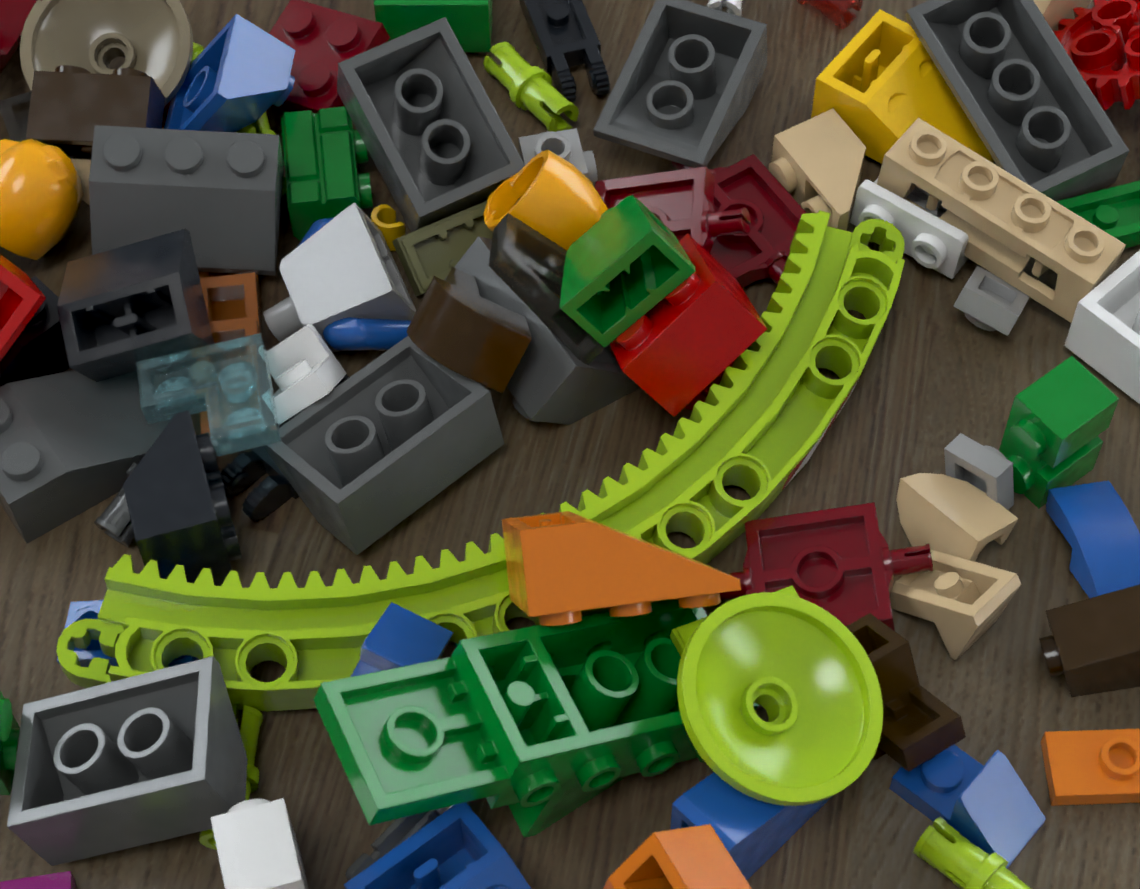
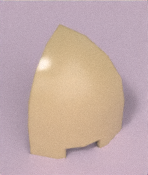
M917 473L900 478L896 498L899 518L912 547L929 543L931 550L975 562L987 543L995 540L1002 545L1018 520L1015 515L1000 503L995 502L985 492L966 481L944 474Z

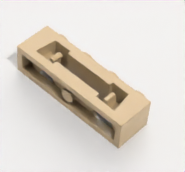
M920 118L915 120L884 155L877 181L879 186L925 211L927 210L906 198L915 187L930 193L926 208L929 210H936L938 201L941 200V206L947 209V211L939 218L962 230L969 236L964 252L965 257L1072 323L1078 302L1114 272L1126 246L1123 242ZM1031 257L1035 259L1032 273L1036 277H1040L1049 268L1058 274L1055 290L1023 272Z

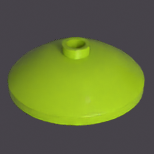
M762 592L740 596L726 602L708 615L694 630L683 650L677 675V696L685 729L693 746L706 764L722 780L736 790L770 804L783 806L808 805L823 801L851 785L869 765L879 744L883 724V701L879 681L867 653L856 637L844 624L823 608L802 598L782 593ZM754 703L760 704L765 708L768 713V722L763 721L756 714L753 706Z

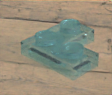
M261 333L136 362L141 409L148 425L170 420L176 413L188 410L190 415L207 411L211 442L217 457L281 442L267 351Z

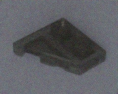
M507 213L493 230L488 266L580 361L589 365L604 350V347L560 309V296L567 250Z

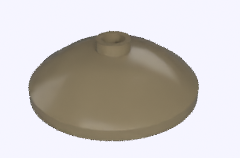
M38 0L26 19L20 41L21 67L31 91L34 71L55 72V68L58 66L71 65L84 68L94 74H113L115 69L109 68L110 62L116 57H125L124 64L119 68L136 69L145 72L148 76H152L165 96V106L173 99L184 83L193 55L192 28L185 9L179 0Z

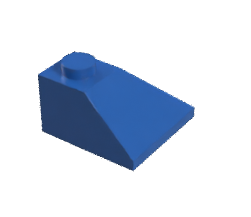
M235 14L191 63L184 83L170 102L164 129L236 132L256 122L272 104L276 107L281 106L291 93L295 83V77L290 75L295 49L238 14Z

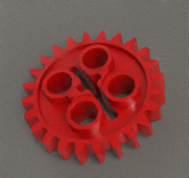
M1093 0L1094 7L1091 9L1074 8L1075 19L1060 20L1058 22L1059 30L1053 31L1097 101H1099L1102 109L1106 111L1114 102L1122 101L1124 109L1129 110L1135 100L1140 99V0Z

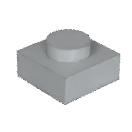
M977 266L953 307L963 311L966 318L975 326L987 331L997 330L1008 336L1030 297L996 275Z
M962 433L944 448L947 476L972 484L1007 510L1014 505L1013 462L1006 459L1000 451L991 446H983Z

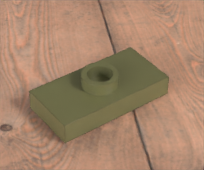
M487 201L392 241L415 296L426 293L434 276L445 280L452 267L456 266L478 236L502 241L485 224L483 214Z

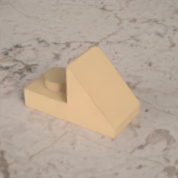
M930 549L934 572L927 571L893 576L894 585L890 595L891 609L934 622L950 657L957 660L997 621L1020 587L1021 582L1017 573Z

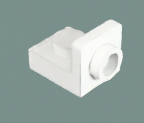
M308 324L261 356L262 363L279 387V390L264 405L276 423L280 425L329 394L347 374L313 325Z

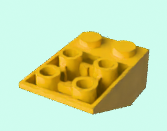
M881 9L816 78L811 118L834 109L866 146L865 155L881 164L887 151L917 118L932 125L990 162H994L912 26Z

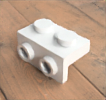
M878 178L875 182L867 179L864 180L857 190L850 223L857 226L862 221L869 219H882L893 224L904 238V253L913 257L922 266L934 269L953 279L968 259L965 257L964 252L969 236L962 230L939 218L947 211V209L941 206L942 201H938L936 210H929L926 208L930 193L915 187L906 198L927 210L925 211L877 184Z

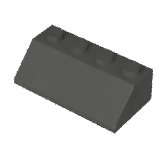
M928 0L906 11L905 17L997 166L1054 201L1095 192L1116 182L1129 149L1033 0Z

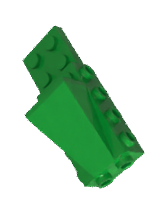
M662 600L651 603L652 612L638 616L611 617L609 611L582 616V621L559 626L535 625L459 641L456 649L448 658L323 682L320 684L313 701L369 826L486 798L491 809L508 805L523 837L526 838L537 835L628 775L641 772L644 777H652L665 772L676 763L696 758L700 762L706 763L693 746L682 721L677 696V675L681 656L670 638L672 629L707 617L703 607L680 608L678 600ZM754 703L753 705L754 710H756L759 706L757 703Z

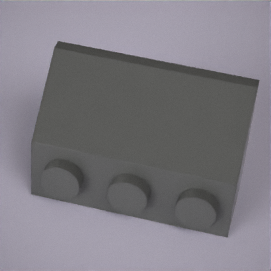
M446 17L338 63L337 93L410 232L487 201L488 196L507 178L517 174L525 166Z
M95 125L89 175L92 255L186 228L190 232L198 272L232 274L255 272L256 275L276 276L284 176L280 136L272 134Z
M478 236L454 268L475 277L480 297L526 318L532 339L507 385V388L513 395L512 403L521 415L536 423L549 422L571 425L641 388L621 370L610 344L604 348L560 309L564 270L547 269L527 260L503 241Z
M407 336L338 385L329 394L313 403L262 440V443L267 453L318 523L353 553L358 555L504 445V440L490 391L478 382L440 364L424 353Z
M211 656L23 704L7 827L51 866L213 829L211 817L228 813L232 806L245 801L248 760L218 661Z

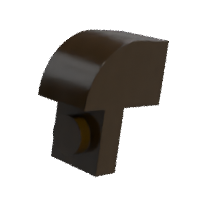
M452 267L445 281L436 276L433 277L406 330L412 342L440 364L501 393L506 389L532 339L524 316L480 297L475 277Z
M871 613L846 626L867 653L876 672L881 689L883 724L879 744L873 756L874 760L888 754L909 772L966 738L961 716L920 685L909 641Z

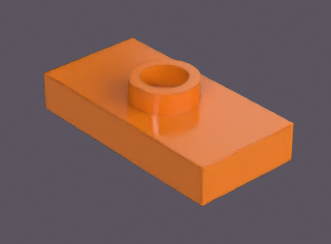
M1140 728L1044 732L1041 747L1051 806L1140 803Z

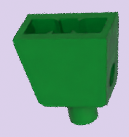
M631 195L622 200L617 206L606 210L601 215L600 220L567 250L560 296V309L605 348L695 273V266L674 233L642 202Z

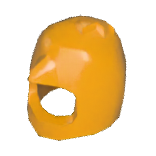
M3 139L0 140V246L16 255L38 260L64 237L74 221L84 195L81 180L71 159L59 147L47 145L33 139H27L22 142Z
M545 150L532 158L517 174L507 178L488 196L483 216L486 226L504 243L527 260L547 269L564 270L565 256L569 247L595 225L608 208L592 182L572 163L552 151Z

